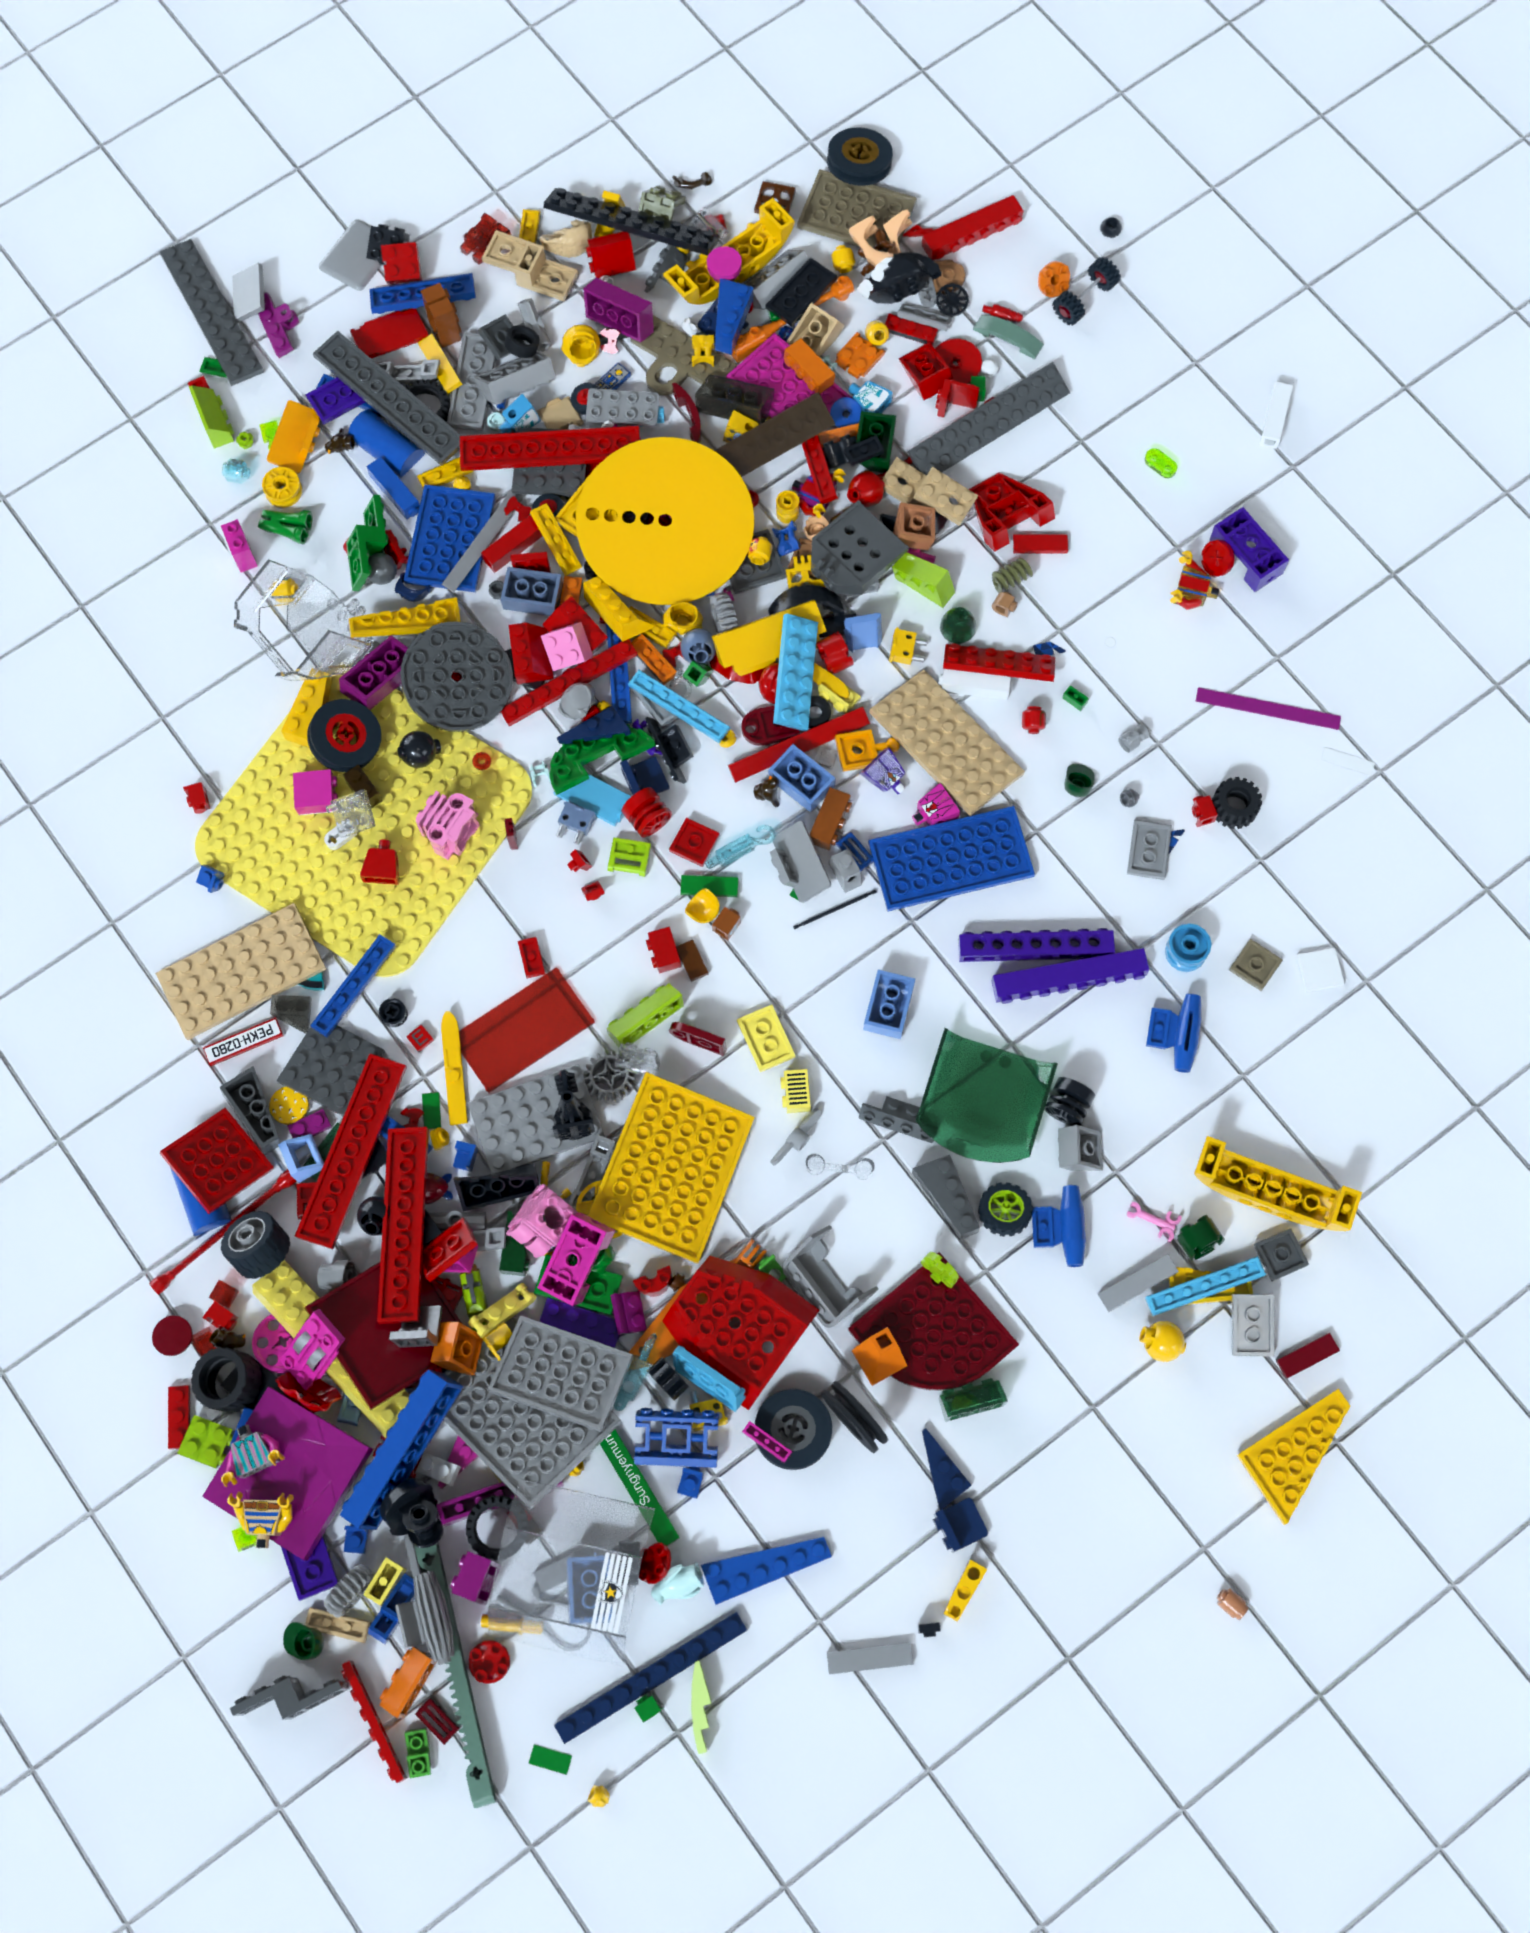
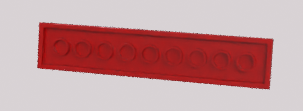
M639 426L460 436L461 471L601 463L616 450L639 441Z
M369 1053L295 1233L296 1238L331 1250L334 1249L407 1069L406 1065Z
M428 1127L388 1129L384 1194L386 1213L383 1217L377 1315V1322L379 1324L417 1323L420 1319ZM390 1205V1216L388 1218V1206Z

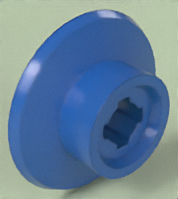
M844 397L834 402L830 415L835 422V426L841 428L858 424L862 409L856 400ZM844 411H847V412L850 413V415L848 416V418H845L844 416H842V414L844 413Z

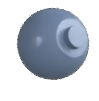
M700 628L687 632L680 644L684 659L689 663L693 660L697 663H709L716 655L712 639L713 635L709 631Z

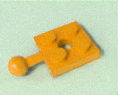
M871 729L835 735V743L843 772L865 768L878 755L877 751L890 748L892 752H896L900 748V744L893 737L889 738L886 742L875 744ZM859 747L862 753L855 754L852 748Z

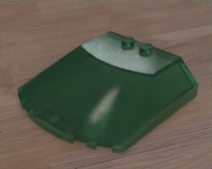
M944 1028L916 1122L936 1143L965 1158L990 1163L1013 1162L1029 1158L1058 1063L1033 1060L963 1038L949 1031L948 1028Z

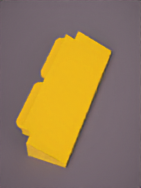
M812 600L713 635L712 639L719 664L724 668L732 666L733 671L739 676H743L775 663L776 658L780 656L783 615L787 613L818 622L817 643L820 640L819 634L827 631L816 601Z

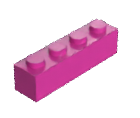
M750 1421L742 1431L743 1434L783 1463L792 1454L791 1450Z

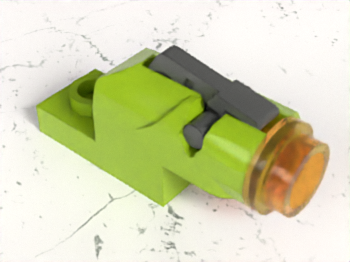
M473 1264L470 1273L460 1272L462 1291L469 1320L488 1308L480 1269L477 1268L476 1264Z

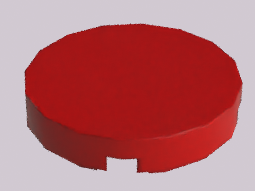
M1220 539L1210 541L1204 546L1201 556L1203 555L1201 562L1204 570L1209 575L1217 577L1229 573L1235 559L1231 546L1226 541Z

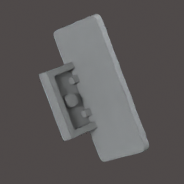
M590 388L588 390L586 421L589 423L610 421L613 424L655 427L658 419L659 394L656 392Z
M803 821L796 822L772 838L775 849L770 851L771 862L778 870L780 882L783 885L793 887L800 902L805 903L831 887V881Z

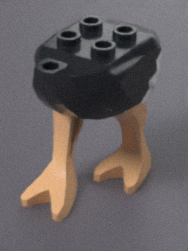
M908 209L903 210L883 225L890 244H894L893 248L890 247L888 249V253L873 249L867 242V238L878 230L877 226L873 225L876 220L874 216L862 220L849 229V234L854 242L862 249L867 261L875 267L870 278L864 279L857 287V290L862 296L875 303L892 304L900 302L904 298L915 295L922 290L929 277L935 280L942 276L939 265L929 257L919 253H901L898 237L912 224L910 218L908 219L910 215Z

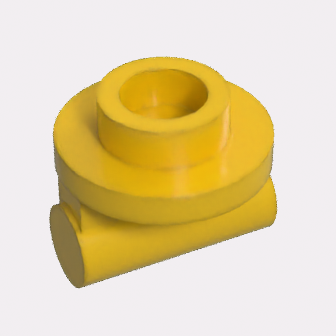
M438 1127L435 1130L429 1131L434 1151L448 1145L449 1134L445 1129Z

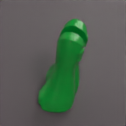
M263 510L261 517L265 520H259L257 527L266 532L285 536L296 543L305 544L308 538L307 530L310 531L312 527V513L308 510L297 513Z

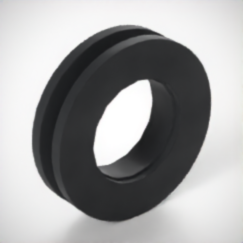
M837 1381L833 1382L831 1387L835 1395L825 1390L821 1394L824 1401L846 1428L872 1453L877 1452L878 1447L874 1440L877 1439L882 1444H885L888 1441L886 1434L869 1412L844 1386Z

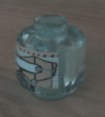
M229 459L222 466V475L228 482L242 484L246 478L250 477V468H247V464L243 460Z

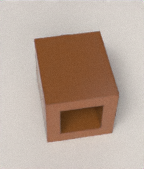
M724 907L713 922L712 931L729 941L741 924L740 914L732 908L729 910Z

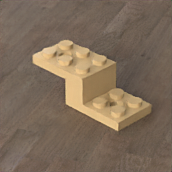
M497 230L482 256L484 263L514 272L518 286L564 302L578 275L577 269L547 260L544 246ZM505 249L510 250V251H509L508 253H506V254L501 253L502 250H505ZM554 278L560 279L556 283L551 282V280Z
M898 457L895 458L882 479L885 483L884 491L903 503L935 508L936 512L960 526L978 495L936 468L932 467L926 476ZM899 478L905 479L906 482H907V484H906V485L900 484V483L898 482V479H899ZM949 498H955L958 504L950 503Z

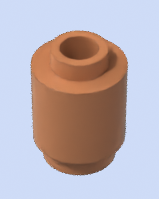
M1231 1588L1221 1590L1216 1597L1218 1599L1217 1605L1237 1620H1240L1249 1609L1246 1601Z

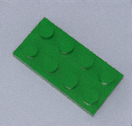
M545 1255L534 1294L561 1301L537 1288L552 1257ZM591 1271L586 1280V1283L590 1285L583 1302L575 1306L612 1316L613 1306L610 1295L618 1294L623 1276L605 1271L604 1274Z

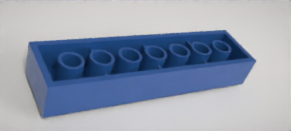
M429 1369L421 1376L420 1384L410 1394L406 1407L399 1412L395 1425L388 1430L384 1443L377 1448L376 1456L365 1468L364 1476L356 1483L353 1494L343 1504V1510L340 1513L341 1517L358 1529L377 1530L383 1520L380 1516V1506L383 1499L391 1489L408 1479L464 1387L445 1373Z

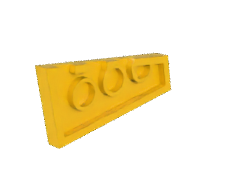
M1176 1267L1178 1273L1168 1278L1169 1288L1212 1272ZM1250 1281L1186 1305L1232 1301V1294H1253L1252 1283Z

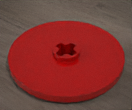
M950 339L935 348L949 366L954 380L967 384L971 382V376H978L980 374L982 357L978 348L971 342L963 339ZM954 361H957V366L953 364Z

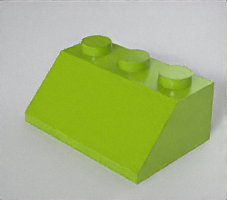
M189 386L213 448L215 449L234 442L232 434L235 433L231 423L227 424L226 422L229 419L226 410H221L220 406L223 403L220 395L216 396L213 389Z

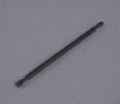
M873 890L870 893H866L862 896H859L822 914L810 918L799 925L793 926V928L795 930L800 926H804L808 923H811L848 905L860 901L871 894L877 893V891Z

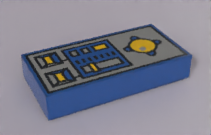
M617 363L594 385L598 389L617 390L631 377V372L620 363Z

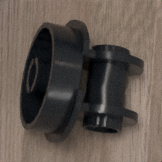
M418 1478L405 1480L389 1491L380 1506V1516L389 1526L390 1533L394 1536L408 1534L410 1542L419 1548H428L440 1541L444 1532L443 1525L438 1519L436 1506L438 1500L434 1499L433 1488L430 1484Z

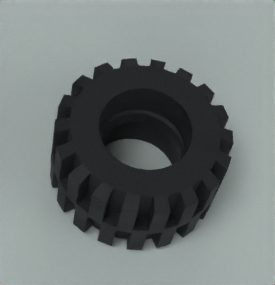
M1235 777L1234 780L1228 778L1226 782L1223 781L1218 786L1212 798L1218 814L1216 818L1218 823L1222 821L1224 827L1229 825L1230 829H1234L1235 826H1237V829H1242L1243 825L1247 827L1250 822L1252 823L1261 809L1262 794L1258 793L1259 788L1254 787L1252 781L1249 783L1246 778H1243V780H1240L1239 777ZM1227 798H1240L1244 801L1246 808L1235 809L1231 807L1227 802Z

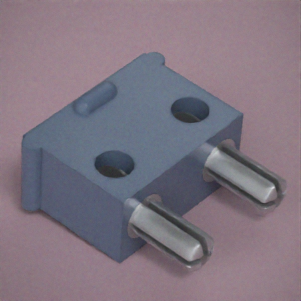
M566 801L558 819L560 827L556 836L562 838L565 829H570L577 832L573 843L579 845L583 835H588L592 823L597 817L593 811Z

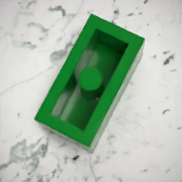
M1071 685L1063 693L1062 697L1079 711H1082L1089 700L1088 697Z

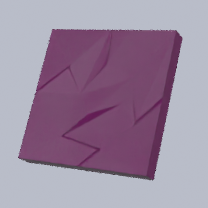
M267 1387L245 1425H249L252 1434L261 1432L277 1440L281 1454L285 1459L282 1461L279 1458L280 1462L276 1463L277 1465L265 1468L245 1479L235 1476L237 1484L233 1485L229 1481L228 1487H225L221 1477L226 1473L228 1452L202 1497L237 1518L233 1506L227 1502L230 1493L237 1499V1493L242 1492L243 1497L240 1502H243V1500H277L282 1493H284V1498L287 1500L290 1494L293 1495L294 1499L290 1503L292 1505V1521L280 1536H270L269 1539L302 1560H309L372 1453L373 1448L319 1415L312 1413L276 1389Z

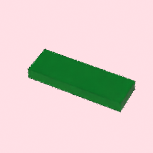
M681 875L680 894L695 896L700 890L706 888L716 897H738V877Z

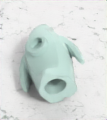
M696 1562L686 1567H683L681 1564L671 1567L667 1575L652 1588L651 1595L653 1599L661 1605L666 1599H688L698 1594L700 1588L704 1586V1579L698 1563Z

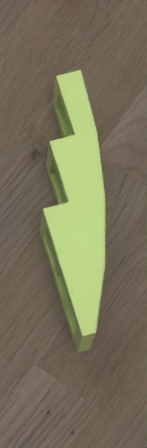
M696 1661L694 1665L691 1693L693 1732L698 1754L707 1752L702 1730L709 1728V1723L704 1706L712 1703L700 1661Z

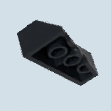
M534 1163L486 1176L453 1177L463 1212L528 1196L540 1185Z

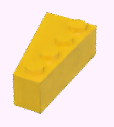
M310 667L281 730L286 740L309 747L307 731L310 721L316 711L329 701L332 681L328 672Z

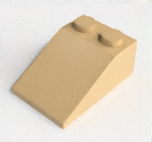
M810 303L786 343L792 345L801 338L821 357L835 342L845 325L813 303Z

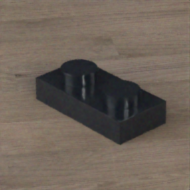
M876 435L844 448V454L852 467L884 454V448Z

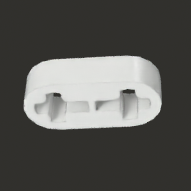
M345 820L325 835L324 841L329 849L337 850L357 835L358 828L354 821ZM347 826L352 828L351 832L346 831ZM332 837L337 840L335 844L330 840Z

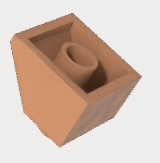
M901 502L894 525V534L910 548L928 551L935 541V508Z

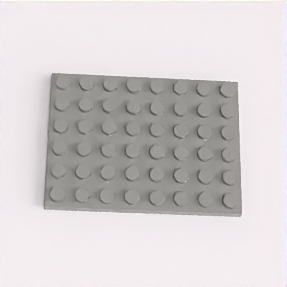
M516 1315L505 1322L512 1333L519 1320ZM483 1341L475 1375L451 1370L445 1372V1374L464 1387L445 1416L444 1421L531 1511L622 1421L611 1410L603 1432H599L490 1393L488 1387L500 1361L497 1360ZM507 1345L497 1351L500 1358H502Z

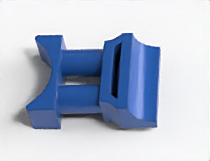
M793 521L785 529H772L774 536L779 541L777 547L779 557L800 549L801 543L796 539L794 532L797 530V526ZM786 534H788L789 540L787 541L785 539Z

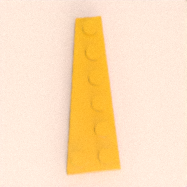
M457 597L434 601V604L425 605L423 603L418 604L417 607L408 609L403 607L393 612L387 610L349 618L348 623L350 637L354 638L420 634L434 625L445 622H461Z

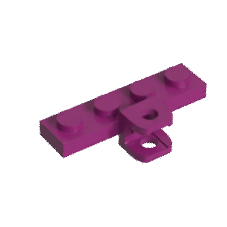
M265 292V310L259 312L258 315L276 356L281 358L294 350L286 330L289 331L298 325L299 319L296 312L291 310L288 304H282L275 308L271 296Z

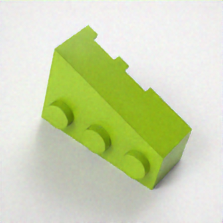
M907 552L892 566L895 578L899 582L909 586L942 608L945 607L955 594L947 569Z

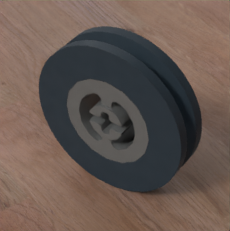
M800 1389L779 1391L766 1399L759 1408L755 1418V1425L792 1451L787 1461L783 1463L757 1444L761 1454L770 1463L786 1470L807 1468L820 1460L829 1447L832 1437V1420L829 1411L823 1402L810 1392ZM790 1415L801 1417L808 1427L803 1429L801 1422H797L796 1429L799 1431L794 1432L792 1440L798 1439L800 1436H803L804 1440L796 1444L787 1443L780 1437L778 1432L783 1430L785 1436L789 1438L790 1429L788 1427H792L794 1419H790L785 1423L782 1422V1419Z

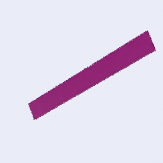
M1203 688L1197 689L1195 702L1339 730L1341 716Z

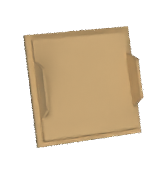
M569 396L563 399L555 398L547 402L545 407L537 410L547 429L569 430V424L577 426L584 424L578 412L573 408Z

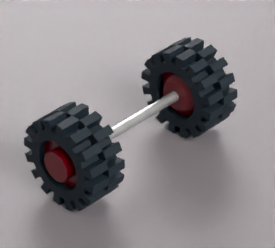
M1099 257L1089 266L1088 276H1091L1090 280L1094 282L1081 295L1073 296L1072 292L1064 291L1053 301V310L1056 311V315H1059L1058 318L1063 320L1062 322H1067V325L1071 324L1073 326L1085 315L1084 304L1080 303V299L1094 286L1098 285V288H1102V291H1109L1120 281L1121 275L1118 274L1120 271L1116 270L1117 266L1113 265L1112 261L1109 262L1108 258Z

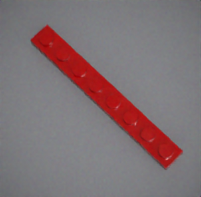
M629 639L622 641L506 705L501 714L510 727L560 699L564 691L571 685L580 682L587 684L636 657L638 654Z

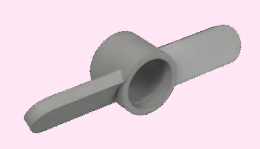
M819 1109L812 1110L805 1120L793 1130L784 1146L771 1159L770 1163L773 1166L777 1165L792 1147L799 1152L807 1144L811 1137L807 1132L821 1117Z

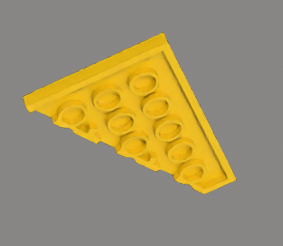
M1339 1389L1237 1455L1283 1525L1289 1523L1295 1508H1297L1312 1476L1321 1463V1459L1329 1448L1337 1429L1350 1408V1404Z

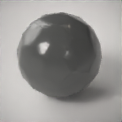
M379 552L372 554L368 558V563L371 565V575L368 576V579L371 582L384 585L390 583L395 578L397 565L389 554Z

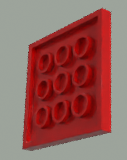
M226 1108L162 1149L159 1153L208 1214L218 1209L274 1169L273 1165Z

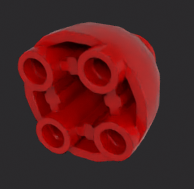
M867 470L862 471L854 476L849 483L847 497L853 503L859 500L865 507L875 506L883 498L885 483L875 473Z

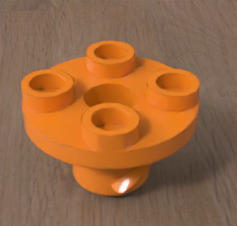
M1053 261L1045 265L1039 272L1038 286L1040 291L1048 297H1057L1062 292L1067 291L1070 281L1069 267L1059 261Z

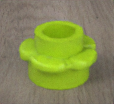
M241 432L236 437V442L241 448L248 449L253 445L254 437L251 433Z

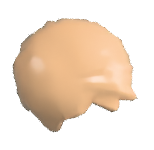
M823 515L821 518H817V516L808 517L806 526L803 529L806 537L812 541V538L829 525L830 522Z

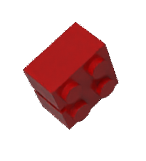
M416 242L381 245L382 259L387 264L383 265L385 282L387 284L422 281L419 250Z

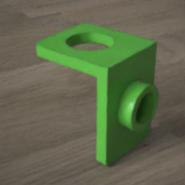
M774 1254L770 1257L766 1256L759 1263V1271L769 1274L772 1269H777L781 1273L778 1279L780 1282L787 1278L783 1273L782 1267L776 1261Z

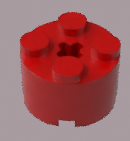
M839 632L816 643L819 656L822 661L824 660L825 667L829 673L836 674L854 665L852 657L848 656L849 650Z

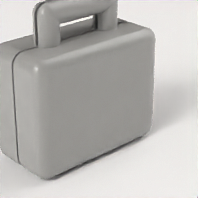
M354 220L320 262L319 270L357 291L363 290L382 266L378 261L366 258L371 226L360 220Z

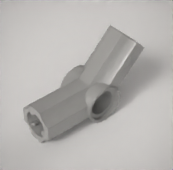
M532 298L524 299L517 303L524 320L523 326L531 328L539 335L540 342L537 350L547 351L552 345L545 332L543 321L538 316Z

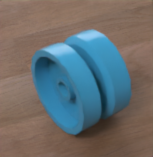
M1190 923L1180 925L1174 929L1166 943L1165 955L1167 961L1179 971L1190 972L1197 970L1203 965L1210 953L1212 945L1210 936L1205 929L1198 925Z

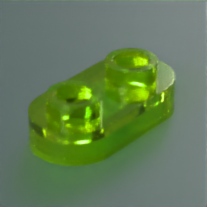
M1156 448L1146 452L1144 460L1147 466L1164 478L1175 476L1177 464L1174 460Z

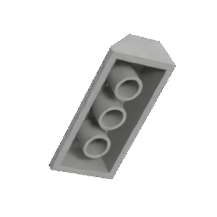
M804 250L785 251L744 284L754 287V308L766 309L765 305L808 261L809 258Z
M536 352L533 357L517 358L474 377L487 401L493 404H501L509 397H517L523 391H531L535 389V386L548 384L551 382V379L556 378L550 357Z

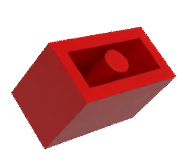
M670 926L648 932L649 939L645 941L648 951L652 950L654 957H651L653 968H658L659 974L680 968L681 963Z

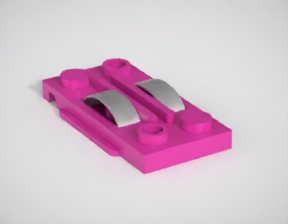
M317 1309L306 1320L280 1361L305 1390H308L313 1386V1382L322 1378L339 1354L338 1349L345 1338L322 1311Z

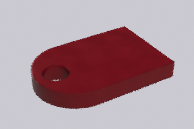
M775 705L748 712L741 724L743 737L750 744L756 746L781 742L799 734L800 731L773 723ZM754 726L756 731L749 733L746 731V728Z
M672 1022L669 1028L670 1034L686 1043L721 1056L725 1055L727 1050L725 1038L680 1022Z

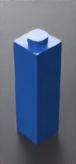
M382 457L366 466L369 476L406 520L418 514L419 501Z

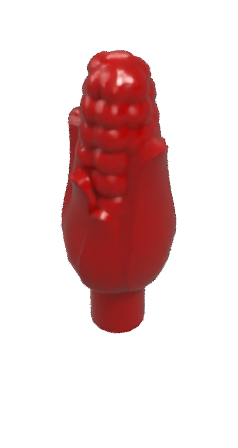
M994 304L992 307L983 305L982 312L988 313L990 316L1015 322L1023 320L1022 314L1010 310V308Z

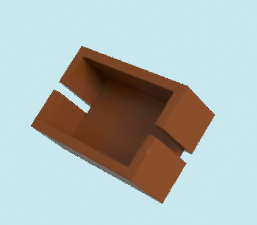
M437 283L420 290L428 321L434 333H437L435 335L441 347L444 348L461 341L460 333H462L456 314L457 309L455 304L450 302V295L447 289H443L441 283Z

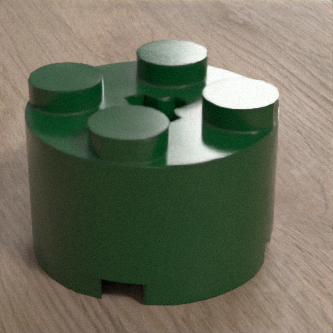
M1208 1215L1199 1218L1197 1223L1192 1226L1187 1224L1180 1229L1181 1234L1177 1236L1179 1244L1191 1261L1193 1258L1197 1260L1215 1250L1213 1247L1216 1243L1220 1246L1225 1240Z

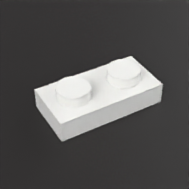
M424 1452L416 1472L453 1487L461 1467Z

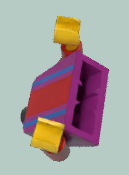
M841 468L831 474L836 492V482L843 483L844 479L842 476L846 475ZM811 475L808 476L805 483L798 480L794 481L791 489L798 492L799 507L807 516L821 518L831 502L823 505L819 502Z

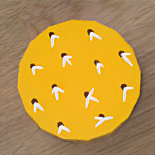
M282 1087L270 1099V1113L277 1122L290 1125L305 1118L309 1110L308 1098L288 1087Z

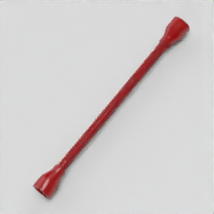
M287 1169L279 1176L268 1192L266 1191L252 1205H249L215 1235L211 1236L207 1242L205 1241L201 1247L199 1246L195 1252L193 1251V1254L191 1253L189 1257L187 1256L172 1270L155 1277L149 1282L151 1288L160 1295L168 1288L171 1281L180 1271L184 1270L194 1259L196 1260L198 1256H201L223 1238L229 1226L237 1219L255 1211V1209L257 1210L273 1194L275 1195V1193H279L281 1190L291 1187L297 1181L290 1175L289 1170Z

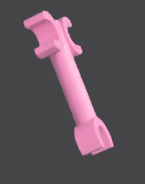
M1136 1202L1130 1204L1131 1207L1136 1209V1212L1131 1213L1128 1211L1126 1215L1129 1218L1140 1217L1162 1227L1158 1233V1238H1161L1163 1233H1168L1169 1239L1167 1242L1170 1243L1173 1240V1231L1181 1221L1180 1215L1176 1221H1172L1170 1219L1172 1212L1169 1211L1166 1214L1165 1220L1141 1210L1140 1205Z

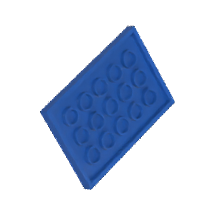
M424 484L404 575V583L421 586L431 585L432 587L447 589L442 583L491 518L496 498L495 493ZM482 555L456 590L476 593L483 561Z

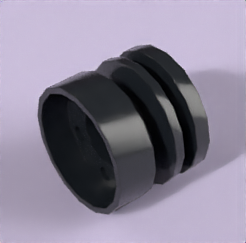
M1059 1077L1052 1090L1055 1095L1049 1096V1102L1045 1104L1044 1110L1062 1123L1071 1126H1081L1084 1121L1083 1118L1087 1115L1085 1109L1090 1108L1096 1095L1090 1088L1076 1080Z

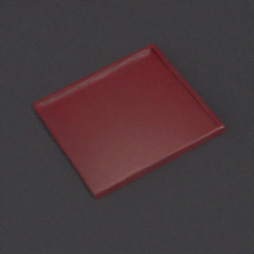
M381 1261L305 1306L309 1316L317 1309H320L345 1338L338 1349L339 1354L336 1358L370 1411L419 1381L428 1369L435 1371L439 1368V1366L430 1362L434 1346L400 1348L390 1341L389 1338L390 1332L399 1331L402 1323L379 1324L377 1322ZM422 1270L420 1306L440 1305L442 1307L441 1322L462 1323L435 1281L429 1282Z

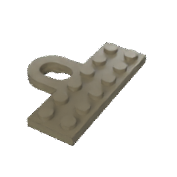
M654 315V332L643 342L630 338L631 343L657 358L647 370L646 384L651 392H656L660 396L673 394L672 383H677L681 386L687 377L718 393L727 381L726 375L737 367L736 363L712 350L714 367L706 362H700L692 367V356H694L692 337ZM705 351L701 352V356H705ZM663 368H675L677 373L672 380L665 384L659 382L660 372Z

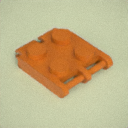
M857 332L836 354L835 362L843 370L849 367L848 373L858 379L860 376L865 377L884 356L886 351L880 350L862 338L861 334Z

